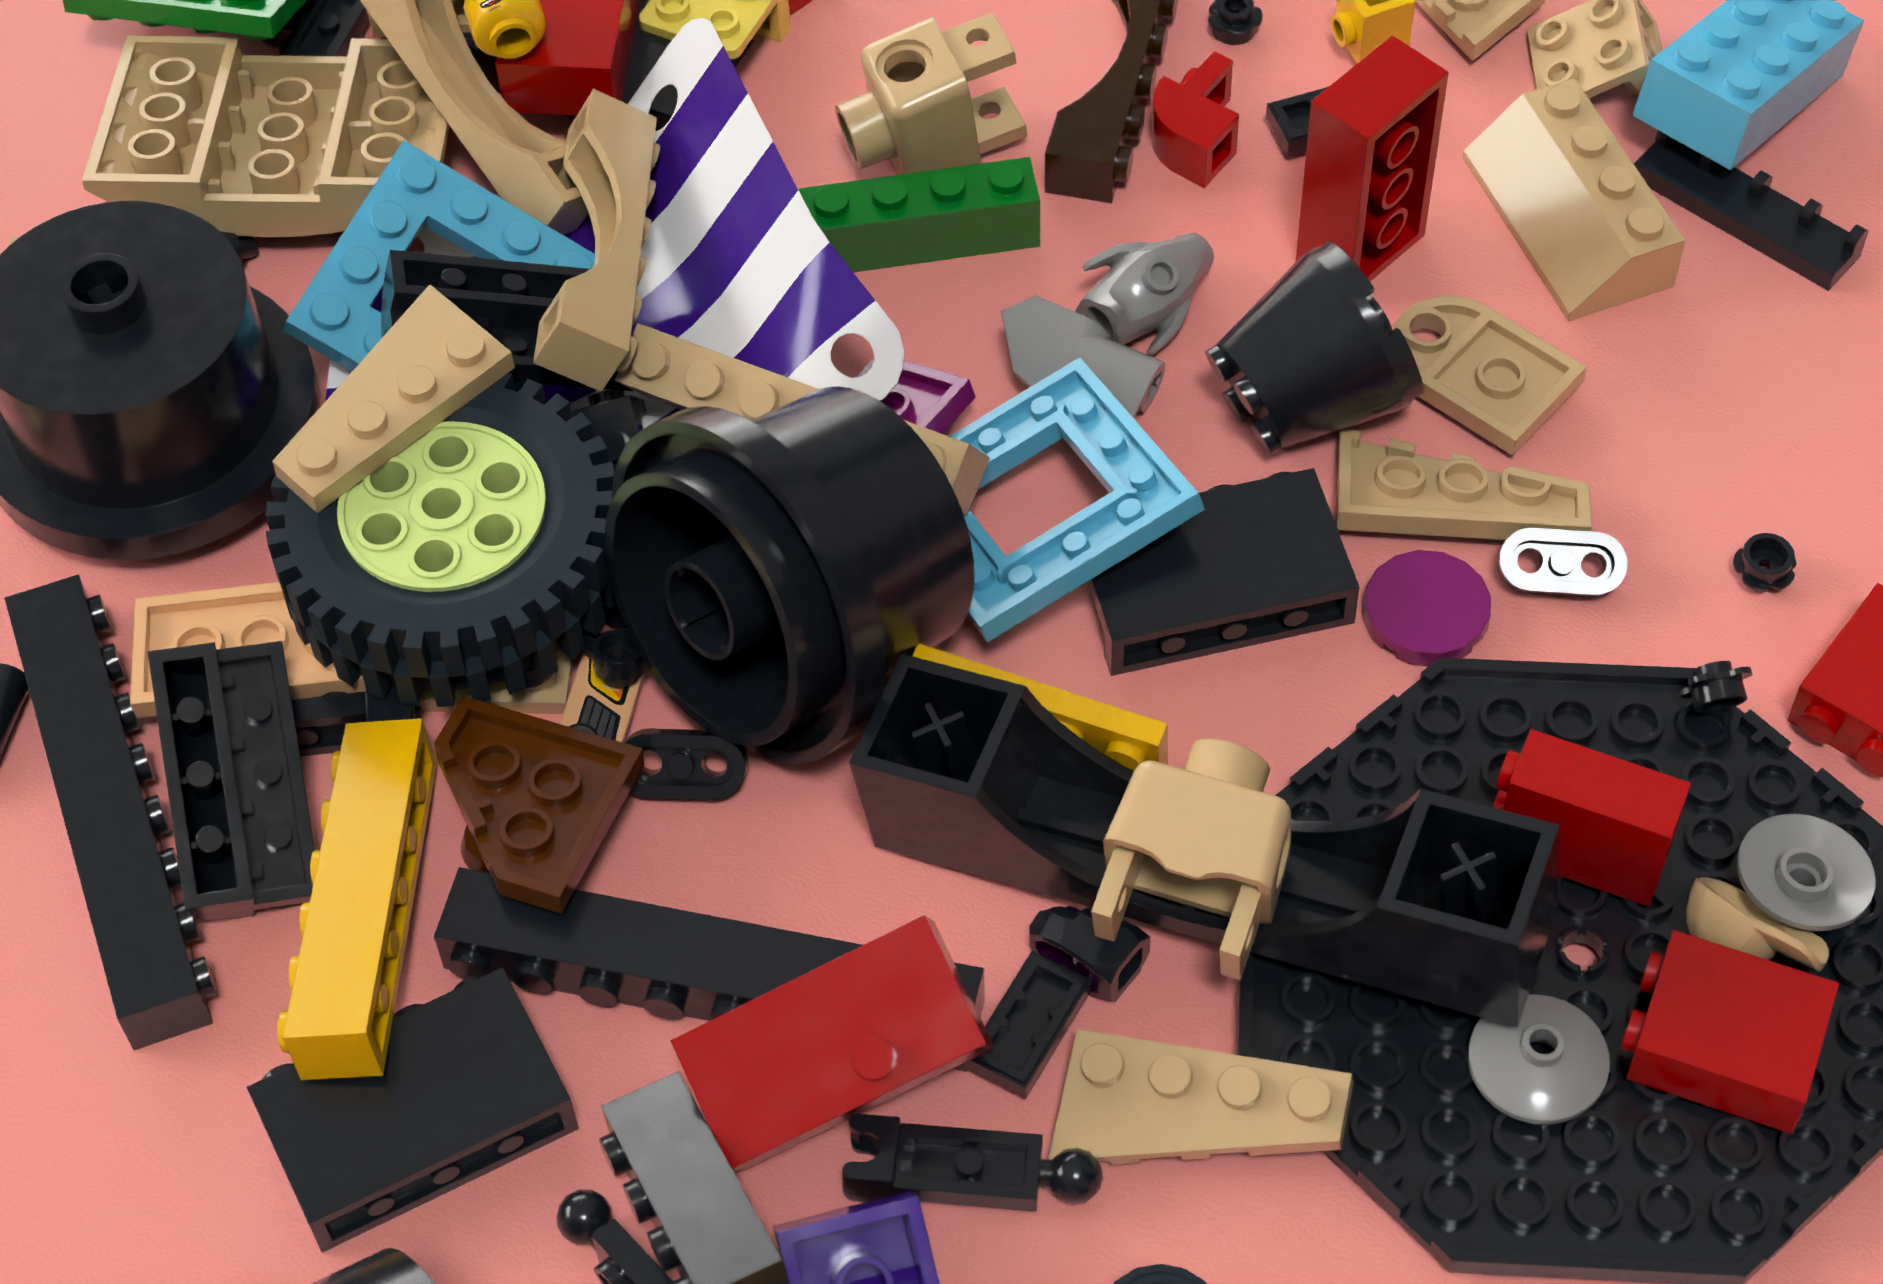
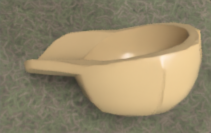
M1709 877L1695 878L1686 907V923L1692 936L1766 960H1770L1777 953H1780L1819 972L1824 968L1829 956V949L1821 937L1809 930L1795 928L1772 918L1762 911L1746 892L1733 885Z

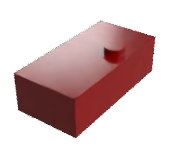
M540 0L546 18V28L544 36L538 45L524 56L515 59L496 58L495 65L502 98L517 113L577 115L593 89L621 101L641 0Z
M1393 35L1311 100L1296 261L1309 250L1320 247L1330 241L1339 246L1356 263L1369 281H1372L1425 235L1449 75L1447 70Z
M925 915L670 1040L717 1143L732 1170L745 1171L849 1120L855 1114H861L995 1048L935 922Z

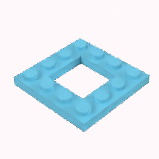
M403 140L287 318L282 331L348 370L353 371L382 339L381 312L372 308V305L384 286L390 250L407 251L422 226L473 256L482 259L591 269L595 263V254ZM514 382L516 392L520 391L524 382Z
M1080 357L949 436L972 445L990 457L978 489L1063 438L1109 492V494L1005 556L970 510L967 516L964 515L972 545L975 576L972 602L967 616L987 643L1205 510L1198 491Z

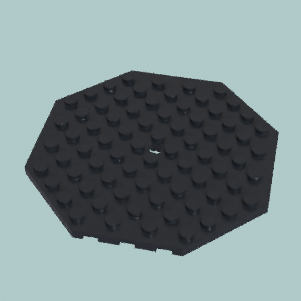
M1438 658L1421 672L1420 680L1400 696L1396 697L1393 694L1358 722L1354 733L1334 749L1327 747L1290 777V784L1275 795L1285 800L1289 805L1291 820L1339 821L1376 815L1408 801L1420 789L1493 807L1499 789H1496V785L1505 757L1509 750L1521 754L1530 729L1691 783L1650 907L1558 875L1557 912L1529 995L1551 996L1566 1001L1582 1010L1600 1029L1608 1046L1610 1056L1609 1076L1601 1096L1589 1110L1569 1121L1548 1125L1519 1121L1502 1113L1483 1097L1472 1079L1468 1064V1047L1471 1035L1481 1017L1250 952L1238 985L1237 1055L1352 1074L1354 1083L1341 1150H1328L1325 1152L1449 1272L1666 1284H1745L1883 1154V826L1861 809L1864 803L1862 799L1824 768L1817 772L1789 750L1791 742L1751 709L1744 713L1735 706L1717 712L1697 713L1692 698L1683 699L1679 693L1680 689L1688 686L1687 680L1693 677L1692 671L1695 668ZM1782 814H1803L1818 817L1845 830L1866 851L1872 862L1876 878L1874 896L1860 918L1839 929L1811 931L1821 937L1829 949L1827 962L1820 972L1780 953H1777L1769 960L1839 983L1807 1102L1793 1134L1628 1080L1626 1077L1634 1053L1620 1049L1632 1010L1635 1009L1647 1013L1652 995L1639 991L1651 951L1665 955L1673 930L1691 935L1686 923V907L1695 878L1709 877L1717 879L1745 892L1737 871V855L1746 834L1756 824L1767 818ZM1570 944H1586L1597 952L1600 961L1588 966L1587 971H1581V966L1571 962L1566 957L1563 949ZM1530 1043L1532 1049L1539 1054L1554 1052V1049L1545 1043Z

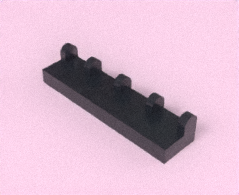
M1659 130L1656 134L1655 143L1634 164L1651 190L1827 291L1861 257L1868 235L1867 229L1857 224L1850 232L1820 216L1823 205L1816 200L1810 199L1805 206H1802L1770 188L1773 176L1762 170L1754 178L1735 167L1729 170Z

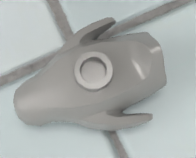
M1197 233L1178 235L1170 240L1152 243L1132 242L1116 245L1104 250L1086 261L1082 267L1084 271L1102 266H1109L1110 269L1083 297L1075 312L1098 323L1108 333L1111 340L1123 345L1157 329L1158 334L1146 352L1149 355H1153L1166 346L1180 331L1198 281L1208 274L1213 264V249L1204 237Z

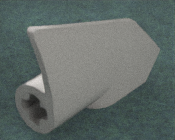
M1033 296L1001 311L1013 373L1028 388L1080 357L1134 419L1138 411L1145 412L1151 405L1164 375L1165 362L1111 340L1104 328L1095 321L1038 296Z

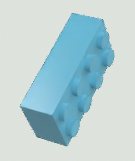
M1726 0L1651 59L1632 116L1723 167L1732 170L1843 76L1864 20L1846 11L1843 5L1834 0Z

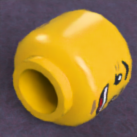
M464 0V11L476 46L485 54L497 58L515 59L530 52L544 36L546 18L540 0Z

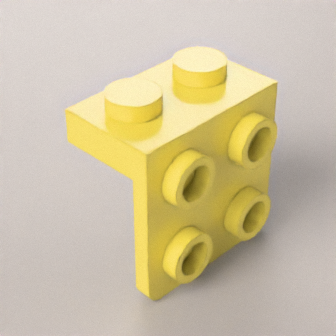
M649 0L639 15L642 30L669 40H673L681 28L691 20L705 18L711 21L730 59L739 57L755 34L782 42L791 29L788 0Z

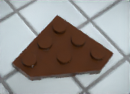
M462 696L434 742L437 761L499 895L562 914L644 767L643 748Z

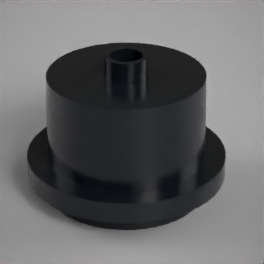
M146 201L104 202L84 206L55 216L20 236L0 254V506L21 528L32 536L64 551L91 558L109 560L159 558L186 552L223 538L266 510L267 502H275L271 484L276 472L272 461L321 407L318 377L308 346L282 331L289 315L271 298L249 286L237 252L228 239L212 224L186 210L161 203Z
M825 387L753 420H748L736 413L721 408L708 406L691 407L680 410L642 429L627 443L621 453L614 474L612 501L605 524L606 563L615 601L637 651L657 682L691 719L719 738L743 745L755 754L780 763L802 764L818 760L852 741L865 730L879 699L882 698L885 676L893 672L901 654L912 656L918 644L934 648L954 635L967 617L974 591V558L967 524L956 494L937 459L918 434L892 409L870 395L846 387Z

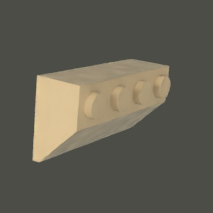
M1575 78L1522 94L1464 149V161L1568 322L1674 287L1686 240Z

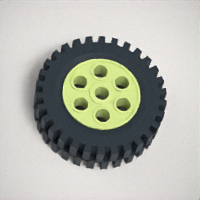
M507 373L319 513L314 511L277 478L275 473L271 484L275 502H267L265 517L269 527V531H266L267 543L290 617L293 619L296 631L304 645L310 643L314 657L325 668L334 663L338 678L353 686L362 675L367 694L382 699L385 698L391 685L395 684L401 704L419 706L423 690L433 691L437 707L455 706V690L469 688L473 699L483 702L491 701L489 684L504 680L509 695L527 688L524 671L534 667L543 680L557 672L558 666L555 657L557 650L560 649L573 660L585 649L581 628L597 636L606 623L603 606L614 609L616 605L605 555V524L612 501V484L615 472L612 462H609L607 447L601 436L599 435L594 438L592 423L582 412L572 417L570 402L558 393L546 403L543 385L527 379L520 391L516 392L512 374Z

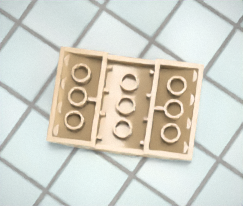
M127 35L84 171L82 184L85 191L108 202L146 201L174 206L201 217L219 231L234 233L237 236L302 237L345 231L403 140L443 163L450 126L388 39H351L347 57L242 55L239 37Z

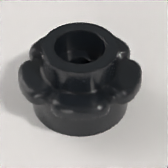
M1215 0L1209 7V14L1211 15L1208 18V23L1212 28V33L1217 40L1228 45H1241L1250 41L1255 36L1256 27H1259L1263 20L1262 10L1259 7H1254L1253 0Z
M1760 533L1750 537L1743 549L1737 550L1733 559V567L1738 574H1742V582L1753 590L1760 592L1771 589L1782 590L1788 587L1795 578V573L1792 570L1796 567L1794 550L1786 539L1772 533ZM1759 565H1765V566L1769 567L1770 569L1763 568V567H1761V566H1759Z

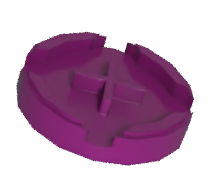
M1416 550L1396 555L1375 570L1366 586L1363 620L1371 638L1382 649L1385 644L1390 650L1397 652L1396 658L1407 663L1430 666L1438 658H1464L1472 652L1473 646L1480 639L1482 641L1488 630L1491 617V595L1482 576L1465 561L1444 552Z

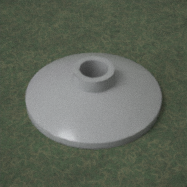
M1782 814L1767 818L1756 824L1746 834L1737 855L1738 876L1750 899L1772 918L1795 928L1810 931H1829L1845 927L1861 917L1874 896L1876 885L1875 872L1866 851L1845 830L1818 817L1803 814Z
M1528 995L1518 1028L1481 1017L1472 1032L1468 1047L1470 1073L1483 1097L1502 1113L1519 1121L1532 1124H1557L1582 1115L1601 1096L1610 1071L1608 1046L1597 1025L1582 1010L1566 1001L1551 996ZM1530 1043H1545L1551 1046L1554 1052L1539 1054L1532 1049Z

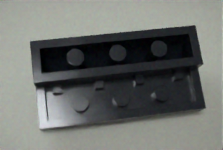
M390 250L382 295L381 338L429 285H432L512 352L515 368L509 373L512 374L513 382L525 383L527 379H530L539 384L591 388L533 363L539 321L565 281L583 274L589 269ZM615 371L604 389L609 390L624 389V391L634 392V390L615 381L618 371Z
M282 641L217 650L215 642L147 651L185 913L198 919H233L254 916V910L310 902L313 889L310 862L315 848Z

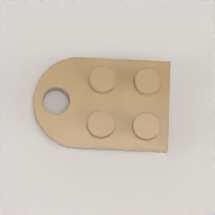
M1438 296L1422 300L1404 311L1393 330L1396 328L1401 330L1417 363L1424 388V393L1418 397L1512 456L1584 382L1587 366L1490 307L1469 298ZM1423 328L1431 329L1439 333L1441 338L1435 341H1423L1416 338L1412 332Z

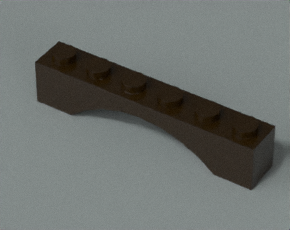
M1112 0L1119 11L1127 37L1117 60L1104 77L1081 98L1057 112L1045 151V193L1112 204L1118 181L1128 182L1134 153L1133 148L1128 146L1130 139L1140 140L1145 119V106L1140 105L1142 98L1151 99L1153 96L1157 66L1152 65L1153 58L1163 59L1168 37V25H1163L1165 18L1174 19L1178 0Z

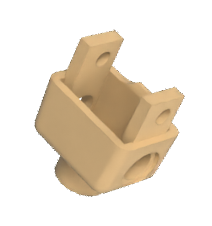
M994 13L943 32L940 31L934 18L931 17L870 43L864 48L861 55L868 92L835 105L836 116L843 138L859 170L887 159L891 160L898 175L982 163L980 154L1028 136L1026 124L1005 86L971 99L967 82L1017 64L1015 51ZM975 41H986L985 44L980 46L971 45ZM990 113L998 114V116L993 119L982 118L983 116Z
M1200 739L1194 741L1184 769L1148 760L1137 766L1103 841L1107 869L1091 911L1095 936L1115 942L1133 889L1226 916L1230 920L1219 950L1220 974L1241 980L1259 924H1272L1291 849L1290 807L1282 798L1263 792L1271 770L1268 762L1259 754L1233 742L1220 739Z

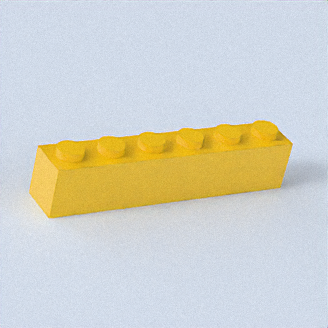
M422 718L346 723L341 750L334 751L332 754V795L330 800H324L322 803L321 827L323 839L321 849L313 851L310 862L313 884L310 902H304L300 910V931L303 938L300 954L292 956L290 960L289 985L292 993L289 1008L286 1011H281L277 1024L280 1049L283 1053L290 1054L301 1080L383 1076L437 767V759Z

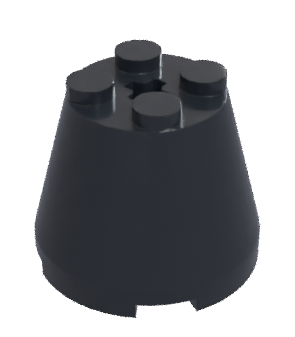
M1330 241L1303 254L1216 345L1205 351V355L1217 376L1223 382L1228 380L1231 386L1223 392V397L1230 410L1241 423L1249 418L1252 419L1254 423L1251 424V429L1257 441L1268 455H1272L1282 448L1400 411L1410 405L1414 398L1424 393L1423 382L1417 363L1401 330L1398 328L1392 329L1383 309L1370 295L1374 293V287L1365 274L1339 246Z

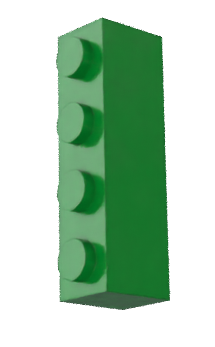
M1030 157L799 188V192L813 219L853 272L1040 247V197Z

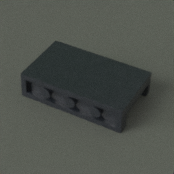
M1314 468L1293 473L1278 472L1265 479L1236 485L1222 484L1214 486L1207 491L1198 492L1205 510L1088 581L1105 634L1104 657L1111 676L1355 623L1360 589Z
M503 967L487 975L478 974L461 981L453 991L425 1004H412L397 1011L393 1016L383 1076L301 1080L294 1063H287L273 1068L264 1075L262 1080L246 1087L322 1253L579 1129L571 1098Z

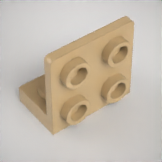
M1589 0L1533 25L1527 31L1537 89L1575 78L1588 98L1623 83L1632 97L1640 94L1651 59L1663 50L1657 21L1642 0Z

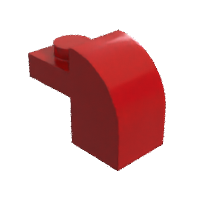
M1216 51L1198 69L1195 67L1191 68L1185 74L1181 84L1163 75L1158 81L1153 94L1151 141L1157 158L1172 172L1204 189L1237 153L1239 114L1224 107L1231 99L1233 60Z

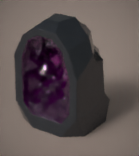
M1069 905L1067 907L1057 906L1039 911L1029 926L1031 949L1092 979L1090 997L1116 1002L1140 973L1150 952L1151 937L1138 926L1132 925L1123 919L1115 942L1097 937L1094 934L1092 908L1079 910Z

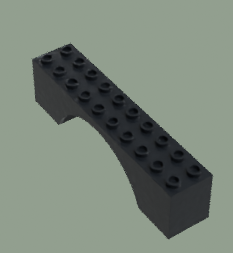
M905 654L900 655L884 688L882 698L879 699L849 762L875 847L1092 908L1107 869L1103 841L1134 772L1098 751L1074 734L1042 706L1026 686ZM1424 789L1418 790L1408 801L1399 806L1372 816L1339 821L1291 820V849L1272 924H1259L1251 953L1518 1028L1557 912L1560 825ZM1136 889L1132 891L1124 917L1219 944H1222L1230 920L1226 916Z

